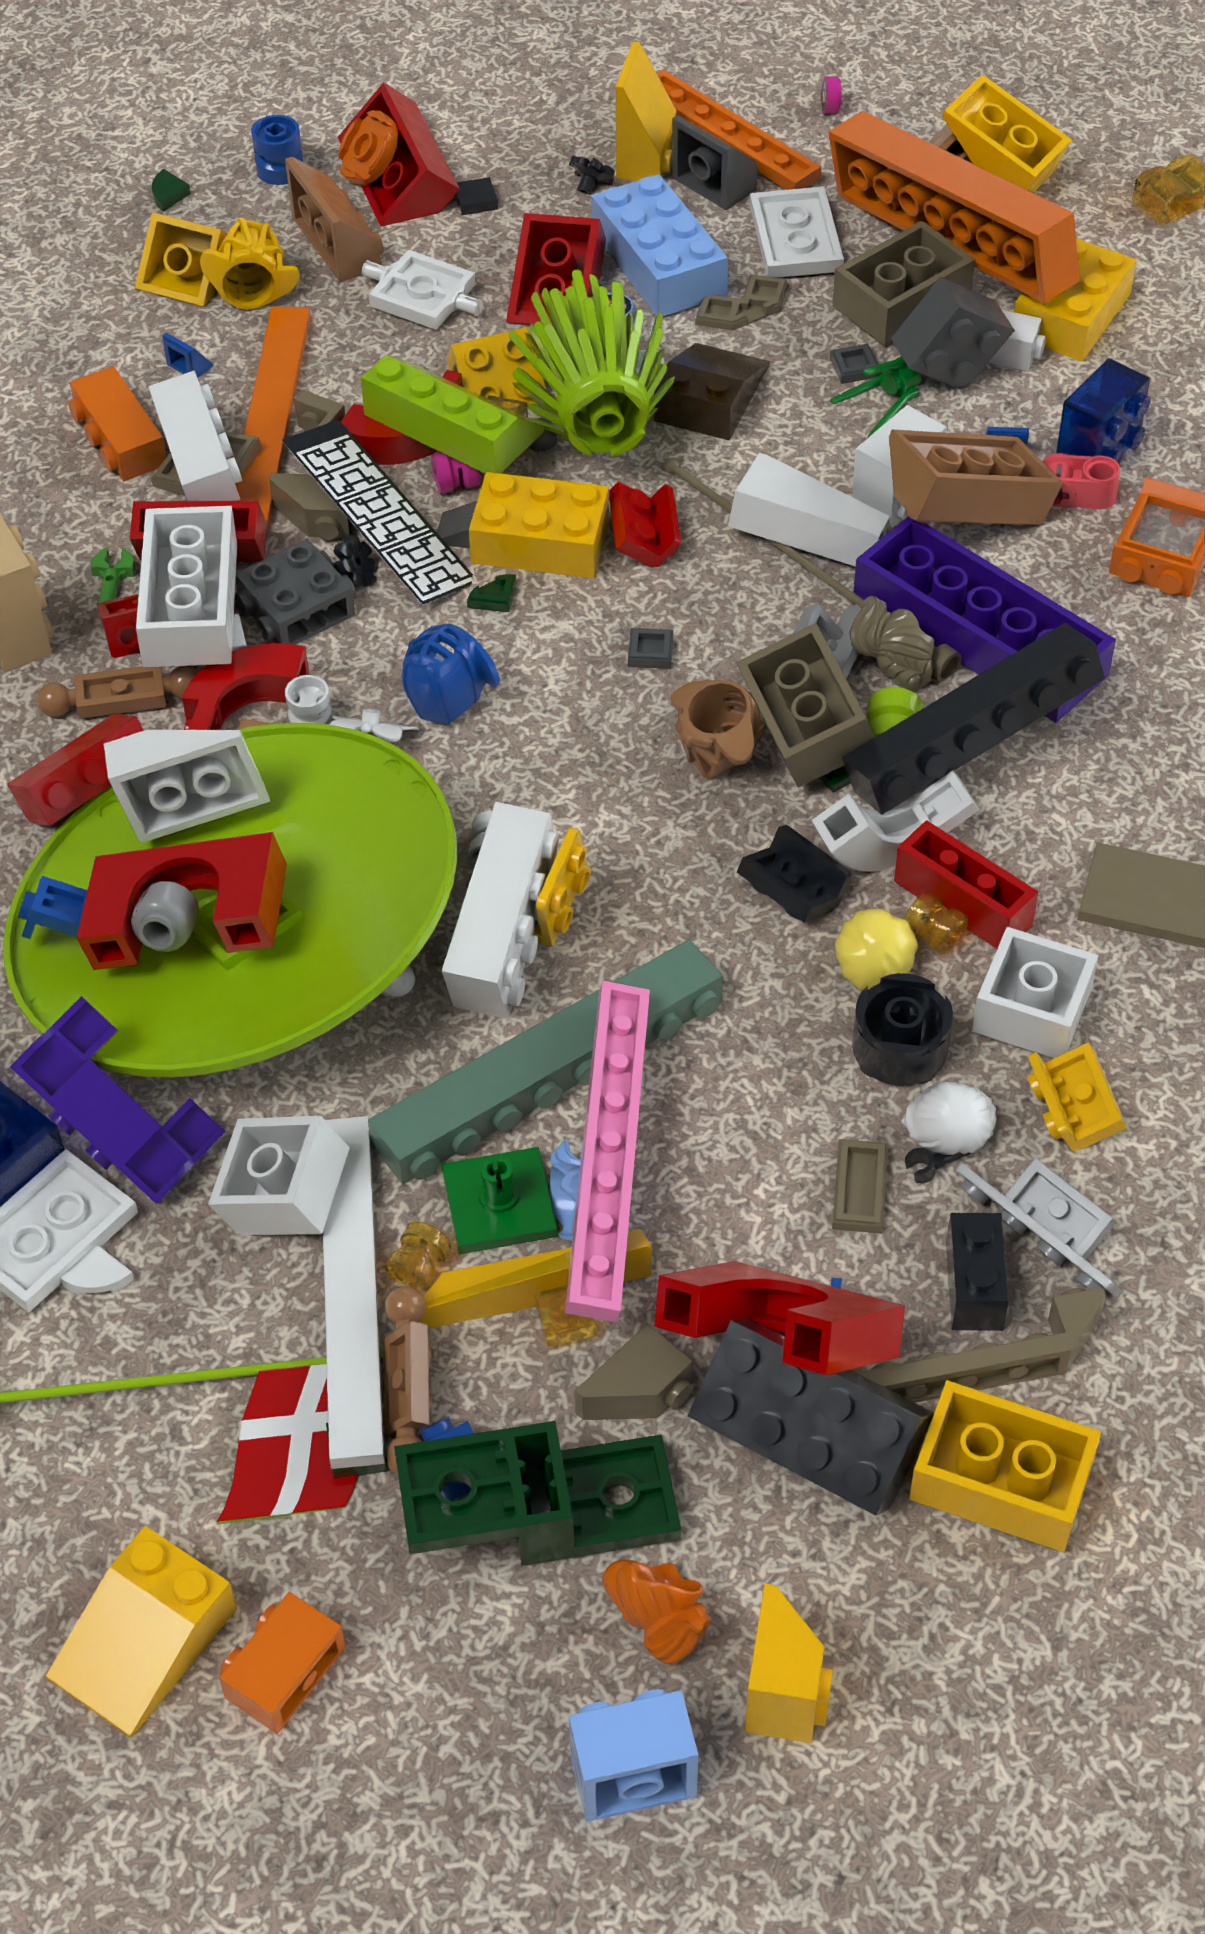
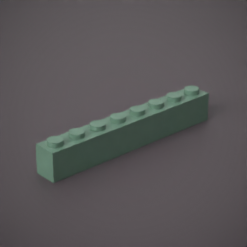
M690 939L613 981V983L650 990L645 1046L658 1038L660 1040L671 1038L678 1032L682 1024L696 1016L705 1018L711 1015L722 1002L723 975ZM599 990L368 1119L371 1145L400 1183L403 1185L414 1178L421 1180L429 1177L443 1161L456 1154L464 1156L471 1153L485 1137L498 1130L500 1132L511 1130L520 1122L522 1116L538 1107L541 1109L551 1107L561 1098L562 1093L578 1084L582 1086L589 1085Z

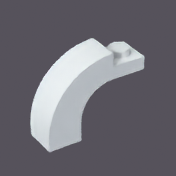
M952 770L911 800L892 808L882 815L877 810H869L862 807L848 793L812 819V822L830 852L841 863L852 869L877 872L896 866L898 846L926 820L948 833L980 809L960 778Z

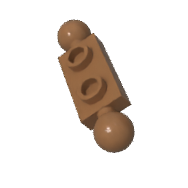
M190 665L178 666L171 671L169 676H163L162 667L139 666L74 675V689H68L60 683H48L38 692L37 704L41 712L49 717H61L72 706H76L79 719L167 707L165 694L172 693L175 697L182 699L188 684L199 671Z
M401 1286L394 1289L385 1301V1312L388 1319L395 1325V1331L384 1337V1437L394 1438L387 1448L386 1462L389 1469L396 1475H398L394 1446L423 1442L417 1437V1431L429 1425V1418L433 1408L432 1397L429 1394V1367L432 1360V1350L428 1344V1324L419 1323L425 1315L426 1302L421 1292L410 1286Z

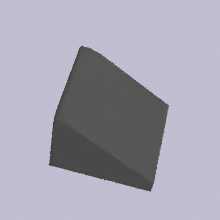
M477 501L443 512L437 534L448 546L470 549L469 527Z

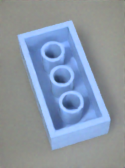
M660 174L647 176L641 180L619 187H612L606 191L591 195L592 218H597L601 221L606 236L605 249L656 316L659 312L664 317L698 306L704 297L710 295L728 296V257Z

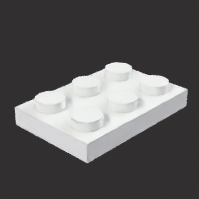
M825 187L750 193L749 206L767 277L778 278L835 272V268L844 264V257Z
M65 1149L0 1207V1290L29 1313L62 1283L60 1278L96 1244L101 1247L138 1213L136 1202Z

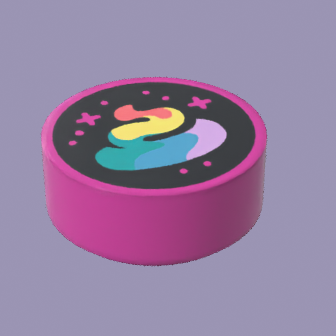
M824 76L821 88L823 114H837L840 110L842 88L839 77Z

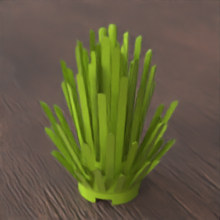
M573 270V286L565 289V296L557 288L552 289L550 293H548L547 288L543 289L542 298L549 317L538 293L534 292L531 296L541 322L537 321L534 325L531 323V334L525 332L524 334L536 356L513 330L509 334L512 342L557 393V397L555 398L525 370L519 367L513 372V376L520 383H512L517 390L538 404H528L532 412L557 425L536 418L531 420L544 425L545 430L560 434L561 436L557 438L571 442L577 450L591 456V452H610L611 457L629 451L642 440L645 435L644 427L646 422L658 409L654 407L674 382L675 376L667 379L652 397L667 371L666 363L660 364L663 357V348L657 352L663 338V330L661 329L663 315L659 312L655 318L638 374L636 372V365L644 320L643 311L637 309L633 331L632 312L630 311L625 318L624 288L621 282H612L611 307L608 291L604 286H599L596 276L589 275L593 297L591 296L590 298L587 297L582 272L580 270Z

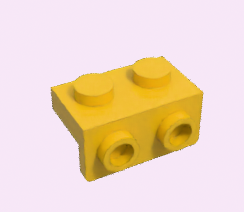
M1089 1042L1047 1062H1044L1037 1052L1028 1055L1034 1072L1028 1074L1027 1078L1039 1101L1045 1099L1049 1111L1043 1114V1118L1055 1141L1063 1138L1072 1151H1077L1127 1129L1097 1054Z

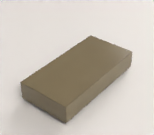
M839 1139L832 1229L882 1234L888 1143Z

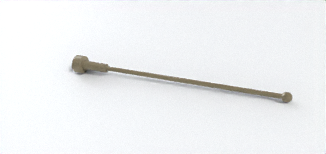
M669 458L665 461L664 469L667 473H676L731 513L732 504L681 468L680 462L676 458ZM766 539L854 604H857L860 599L863 600L792 547ZM942 644L938 647L934 646L932 653V677L939 682H943L958 670L962 661V655L948 644Z

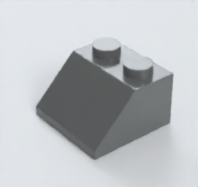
M678 115L672 118V178L724 210H728L750 195V193L757 190V161Z

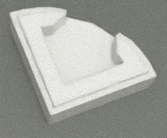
M96 1244L60 1279L63 1287L77 1294L86 1295V1293L118 1291L133 1282L134 1276L131 1270Z

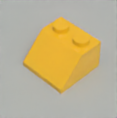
M152 212L135 289L205 307L217 289L202 272L200 265L201 254L205 249L218 251L228 232Z
M764 1583L748 1684L745 1732L812 1744L814 1725L826 1726L833 1669L822 1668L823 1644L778 1587Z

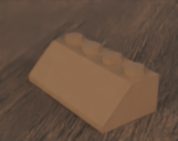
M894 429L891 430L889 435L894 497L906 509L907 515L919 523L941 521L958 525L961 522H970L986 526L998 523L1021 527L1023 524L1042 525L1063 485V482L1018 437Z

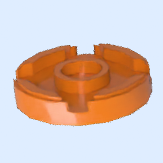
M371 110L366 113L368 116L365 119L358 118L355 120L341 142L338 157L342 160V167L339 166L340 173L345 179L356 185L365 186L380 177L392 161L397 148V125L391 117L381 111Z

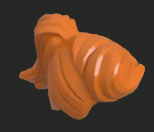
M621 1559L611 1563L604 1571L602 1583L609 1599L617 1605V1608L622 1613V1617L631 1626L645 1630L644 1645L651 1656L665 1664H677L692 1653L706 1633L712 1618L707 1614L708 1609L702 1604L697 1603L703 1592V1587L699 1582L681 1578L676 1565L672 1563L649 1567L638 1561Z

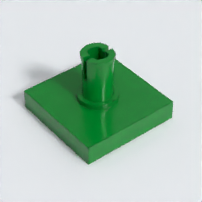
M539 1147L441 1164L459 1255L558 1237Z

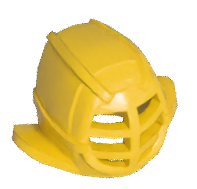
M243 217L238 218L228 231L218 251L205 249L202 251L200 258L202 272L217 289L222 299L240 309H255L271 303L294 289L300 278L298 267L283 266V249L280 247L278 238L270 228V224L267 222L262 224L256 221L245 220ZM260 282L256 285L244 286V283ZM259 291V292H257V293L246 294V295H245V293H247V292Z

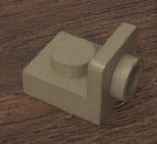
M302 390L294 399L298 427L304 431L335 420H340L341 422L345 416L343 404Z

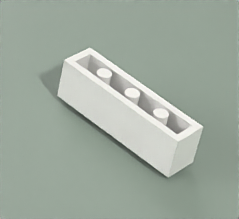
M194 370L148 386L187 500H241L235 483L243 480L235 458L226 459L234 455L227 435L224 432L225 430L209 385L200 386Z

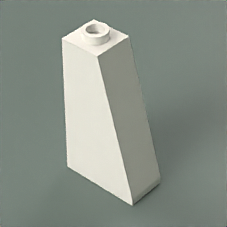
M759 453L735 490L728 527L856 566V559L887 534L886 530L890 516L766 454Z

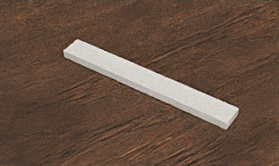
M368 1116L325 1120L350 1147L323 1229L329 1460L331 1469L385 1464L372 1159Z

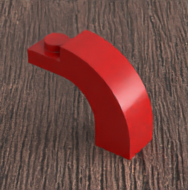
M446 370L442 377L462 386V374ZM353 403L341 420V423L378 465L408 463L438 452L364 415V406Z
M282 643L252 645L232 651L231 664L206 665L190 681L182 696L186 717L184 730H221L228 716L245 705L261 701L286 703L285 688L288 683L296 677L309 675L306 646Z

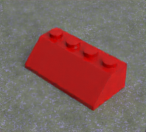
M383 82L341 132L338 139L341 143L351 124L358 118L365 119L368 116L366 113L371 110L383 112L396 123L398 141L392 161L384 173L374 182L361 186L380 226H387L440 213L453 200L460 188L416 102Z

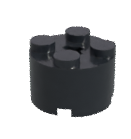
M890 974L882 977L880 983L869 990L867 986L860 993L856 1003L852 1039L853 1053L861 1071L869 1077L892 1085H914L931 1081L947 1059L953 1022L951 1002L947 996L944 999L935 990L934 983L914 974Z

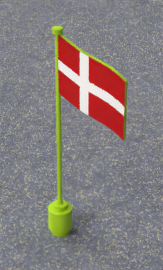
M382 1345V1351H380L381 1367L384 1362V1345ZM326 1357L0 1392V1403L257 1375L241 1421L233 1483L224 1509L217 1520V1525L345 1508L353 1494L358 1475L334 1479L333 1470L331 1469L326 1423H328Z

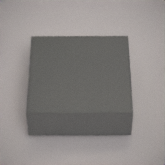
M869 344L830 350V360L841 384L872 379L880 375L865 376L863 374L864 369L878 365Z
M631 628L628 667L671 669L674 630Z

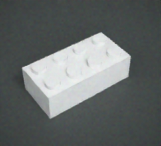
M232 506L146 509L136 632L143 667L231 664L237 539Z
M495 802L442 968V974L453 1007L508 1019L512 1006L520 1005L525 989V979L521 978L525 963L532 964L538 946V937L534 935L538 924L535 909L536 901L558 854L559 833L553 830L550 813Z

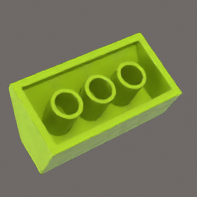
M385 355L360 377L364 415L483 473H502L544 432V425L416 364Z

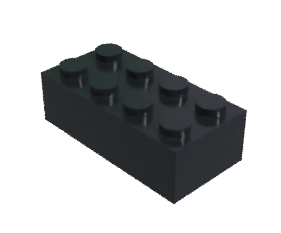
M750 1318L731 1320L687 1416L875 1516L888 1511L900 1490L931 1423L934 1412L852 1370L826 1376L782 1363L785 1336Z

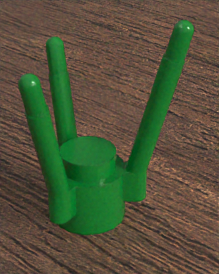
M902 356L895 360L864 369L863 374L865 376L882 374L830 400V403L837 404L880 385L887 394L899 395L900 398L875 425L868 438L896 415L909 400L918 396V390L915 386L919 385L922 381V374L909 369Z

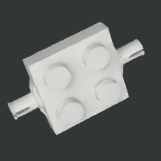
M409 249L399 261L385 267L370 260L363 264L362 275L379 281L369 293L370 307L437 330L455 310L459 309L475 316H479V313L482 312L483 301L467 296L476 285L475 273Z

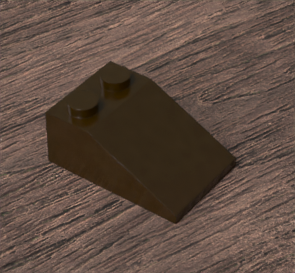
M694 343L667 363V371L656 388L654 395L667 379L674 376L675 379L672 386L654 407L658 408L654 413V421L730 441L766 373L770 361Z

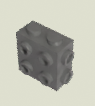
M308 538L236 573L237 592L234 598L236 605L244 616L252 615L256 620L261 636L267 642L273 639L275 643L296 645L355 615L354 599L357 597V593L352 581L346 575L341 576L334 568L328 554L325 551L319 552Z

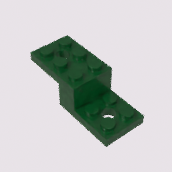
M549 1421L394 1446L409 1555L517 1537L521 1566L681 1540L682 1530L662 1434L561 1450L556 1421ZM460 1481L470 1486L471 1491L464 1499L451 1501L441 1494L442 1489L451 1482ZM621 1485L629 1488L634 1495L629 1502L616 1505L610 1503L604 1497V1494L609 1488Z

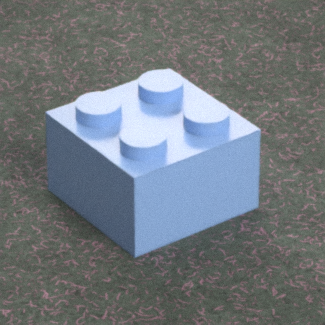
M661 1689L650 1690L638 1695L631 1702L613 1706L608 1702H596L584 1706L577 1714L569 1715L571 1760L586 1822L697 1797L699 1755L682 1690L671 1693Z

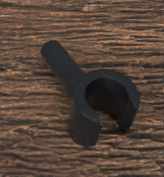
M915 1148L907 1153L905 1165L906 1169L917 1163L928 1165L914 1173L915 1182L923 1184L934 1178L936 1169L944 1167L945 1164L971 1153L962 1154L958 1152L954 1155L936 1153L933 1155L925 1148Z

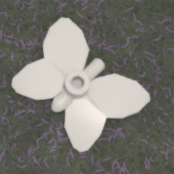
M363 709L362 719L332 715V718L335 720L329 724L361 730L368 734L372 731L376 736L391 742L400 740L402 730L420 731V727L381 722L380 711L376 709Z

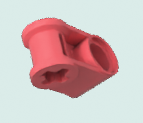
M1058 453L1049 455L1042 461L1056 476L1057 466L1061 465V476L1057 477L1063 482V485L1059 491V497L1055 498L1052 506L1106 509L1116 503L1120 477V466L1116 460L1107 456L1091 457Z

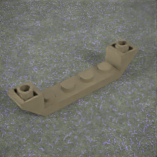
M1103 1287L1091 1290L1073 1288L1059 1296H1054L1048 1317L1053 1335L1035 1333L1017 1342L1001 1345L993 1342L983 1343L970 1351L949 1355L945 1352H936L918 1361L902 1364L884 1362L866 1371H862V1367L851 1370L914 1403L940 1398L946 1380L975 1390H984L1066 1374L1100 1321L1106 1294Z

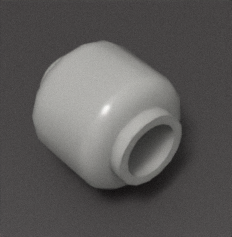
M168 881L154 883L143 892L131 916L132 930L137 939L151 949L164 952L177 950L188 941L200 915L199 904L194 894L180 884Z

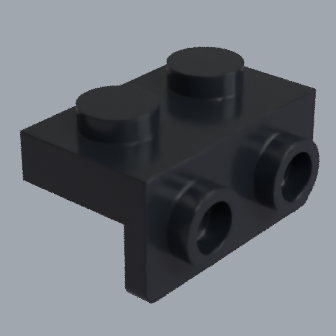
M786 824L778 827L769 848L742 857L737 873L749 881L756 891L769 896L785 908L788 915L801 920L803 923H807L835 910L839 906L852 876L850 870Z

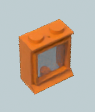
M1145 477L1139 497L1117 542L1113 545L1109 573L1119 576L1127 582H1140L1159 588L1167 594H1180L1190 597L1205 565V494Z

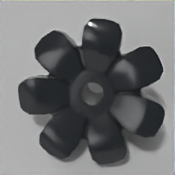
M571 157L569 166L575 168L574 174L581 177L577 187L579 192L591 195L595 183L612 185L615 171L610 166H603L595 158H592L590 162L585 157Z
M352 534L344 537L343 542L335 545L334 554L340 560L334 562L333 566L341 576L347 575L355 588L361 585L368 587L376 581V576L373 573L376 572L375 561L373 558H368L372 553V548L366 542H360L359 537Z

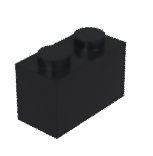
M950 1213L946 1238L951 1329L1003 1331L1009 1299L1002 1213Z

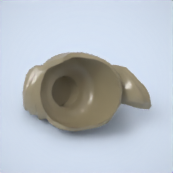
M869 596L865 600L860 599L857 604L861 610L854 618L849 631L853 649L860 655L874 657L880 671L883 674H887L890 679H894L898 686L915 692L928 684L932 678L933 671L932 653L934 639L920 629L915 615L906 609H897L890 613L887 611L886 602L874 596Z

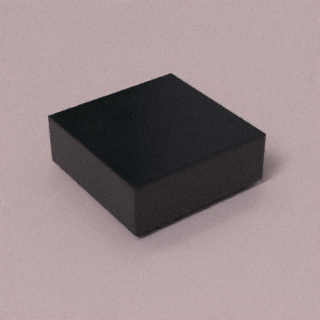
M490 177L457 182L460 190L455 194L461 215L498 210V199Z

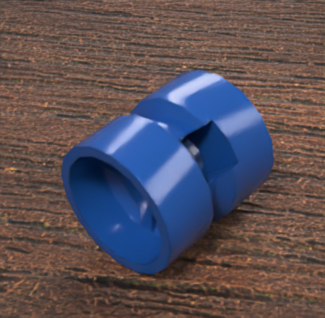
M269 115L256 121L251 129L254 153H256L257 176L268 184L284 185L288 184L285 159L294 157L303 162L299 124L293 118L285 115Z

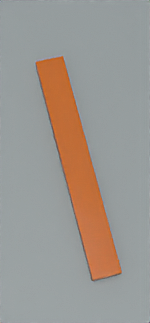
M271 306L244 435L259 437L262 449L241 476L243 481L235 485L241 499L239 501L259 502L267 523L266 536L273 509L269 476L270 473H280L285 449L282 439L287 438L311 318L310 308Z

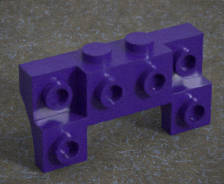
M81 996L45 1033L24 1051L10 1068L54 1108L48 1115L53 1122L69 1136L77 1130L91 1143L85 1151L99 1165L107 1170L114 1164L157 1204L226 1131L191 1098L163 1126L159 1124L91 1060L118 1030Z

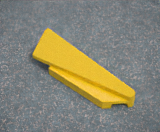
M641 1229L628 1231L623 1282L652 1276V1248ZM572 1247L443 1272L424 1295L426 1312L419 1323L428 1324V1328L565 1302Z

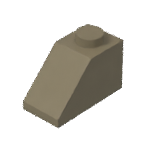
M270 473L269 482L273 507L308 537L333 540L350 535L352 522L311 474Z
M646 1324L575 1390L576 1415L582 1420L658 1418L668 1407L676 1410L687 1401L693 1391V1361L650 1325Z

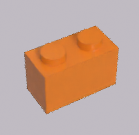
M290 1591L278 1605L272 1604L263 1612L257 1622L256 1633L243 1648L237 1647L228 1655L222 1665L221 1676L219 1677L225 1699L276 1734L280 1732L346 1648L342 1626Z

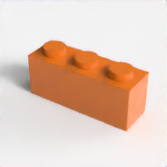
M114 366L69 382L73 399L68 400V406L72 417L76 423L84 422V430L88 441L92 447L100 446L102 460L109 472L116 470L124 482L160 467L167 457L163 436Z

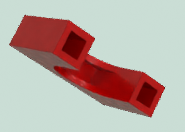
M273 832L95 856L77 940L93 970L138 965L142 942L137 939L132 930L131 916L143 892L152 884L161 881L175 882L186 887L189 891L198 889L218 891L213 923L228 953L274 947L287 863Z
M731 1261L659 1275L654 1327L692 1338H700L726 1332L731 1320L750 1318L773 1331L785 1333L782 1363L827 1376L900 1357L905 1305Z

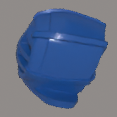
M453 624L431 626L416 639H412L408 643V650L402 663L401 678L403 687L418 716L433 723H444L445 726L450 725L451 721L463 714L473 703L480 699V693L486 683L496 688L501 681L492 658L482 645L468 632ZM439 643H446L454 649V653H452Z

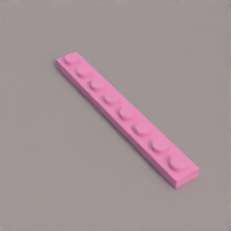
M602 981L598 995L565 1313L617 1322L622 1303L650 990L608 981Z

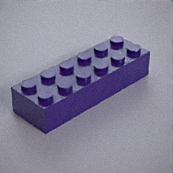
M908 516L856 559L853 591L863 600L869 596L886 602L887 611L890 613L897 609L911 611L917 618L920 629L934 639L935 647L948 644L962 655L961 664L977 674H981L1063 623L1068 624L1096 643L1105 679L1110 674L1116 642L1115 638L926 523H919ZM1102 681L1044 716L1057 723Z

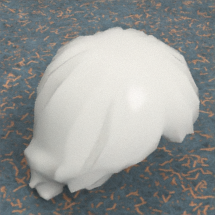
M938 1082L915 1096L914 1101L910 1102L907 1106L901 1123L907 1127L910 1133L909 1137L914 1140L913 1142L934 1153H941L943 1155H954L958 1152L962 1154L975 1153L993 1135L996 1123V1107L992 1104V1098H989L976 1087H969L956 1082Z

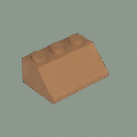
M294 157L286 158L292 218L338 281L343 282L362 275V267L367 260L381 265L380 254L384 253L382 239L377 231L372 232L368 227L362 211L356 210L352 206L346 190L340 189L329 175Z

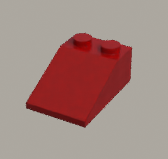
M524 213L506 319L507 323L530 326L531 323L534 325L537 321L541 322L531 300L534 292L538 293L549 317L542 298L543 289L547 288L548 293H550L552 289L557 288L565 296V289L573 286V270H580L582 272L587 297H593L589 275L596 276L599 282L606 246V236L600 219Z

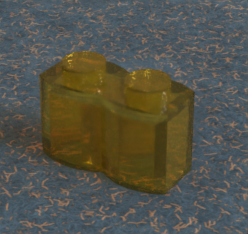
M1188 154L1175 158L1166 167L1157 166L1143 171L1135 180L1132 201L1162 226L1189 213L1205 208V163L1196 155Z

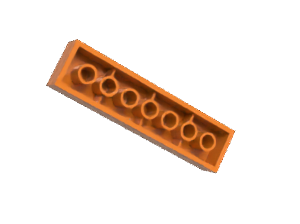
M865 111L859 112L828 131L837 191L849 203L903 231L920 221H924L975 259V268L1044 304L1080 281L1075 233L1076 223L1073 212Z

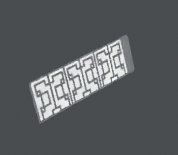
M335 420L282 439L287 448L422 605L472 585L473 574L340 420Z

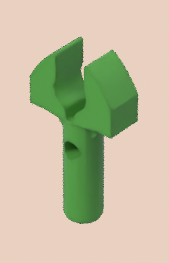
M108 547L98 552L92 558V576H99L103 580L98 603L116 599L119 582L126 577H134L136 566L134 558L125 548H122L120 562L116 563L113 568H110L109 565L110 555Z

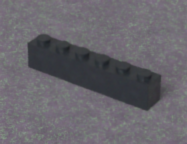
M1063 623L845 755L842 759L854 793L882 815L935 783L950 771L958 769L1105 679L1096 643L1068 624Z

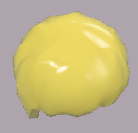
M882 908L856 912L850 920L843 923L840 934L835 940V956L840 963L841 974L861 991L867 986L869 990L871 987L879 984L880 979L887 975L896 973L909 974L918 949L915 934L910 928L908 921L895 917Z

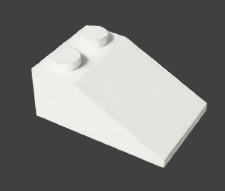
M144 730L104 743L108 780L140 844L270 802L269 794L240 730Z

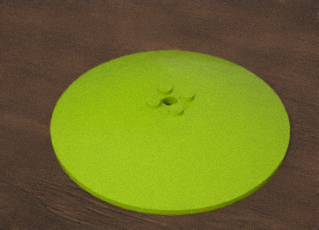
M277 723L237 729L241 731L269 794L270 802L141 844L112 786L108 787L88 800L55 831L34 858L14 895L6 920L3 953L8 985L16 1003L32 1027L42 1035L82 996L118 1030L91 1060L103 1070L141 1077L174 1078L232 1070L272 1058L328 1032L374 1000L401 975L418 955L435 930L447 905L454 884L457 866V836L453 817L447 802L431 774L416 759L399 747L377 736L355 729L316 723ZM273 832L287 863L274 947L228 953L213 923L218 891L209 889L190 891L194 894L199 904L200 915L188 941L179 949L170 952L156 951L142 943L138 965L93 970L77 937L35 924L31 939L22 937L26 920L18 918V914L26 890L36 893L41 876L88 890L95 856Z

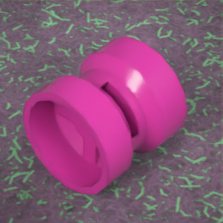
M442 452L431 454L433 476L440 495L453 492L455 487L464 486L467 489L480 487L481 478L479 470Z

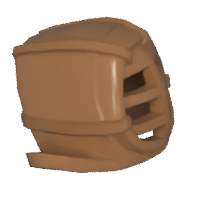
M705 680L689 682L672 693L670 697L671 706L678 711V721L675 727L686 753V759L701 771L704 778L710 780L718 777L737 765L746 764L751 759L755 747L761 741L765 725L761 720L759 708L749 691L733 681Z

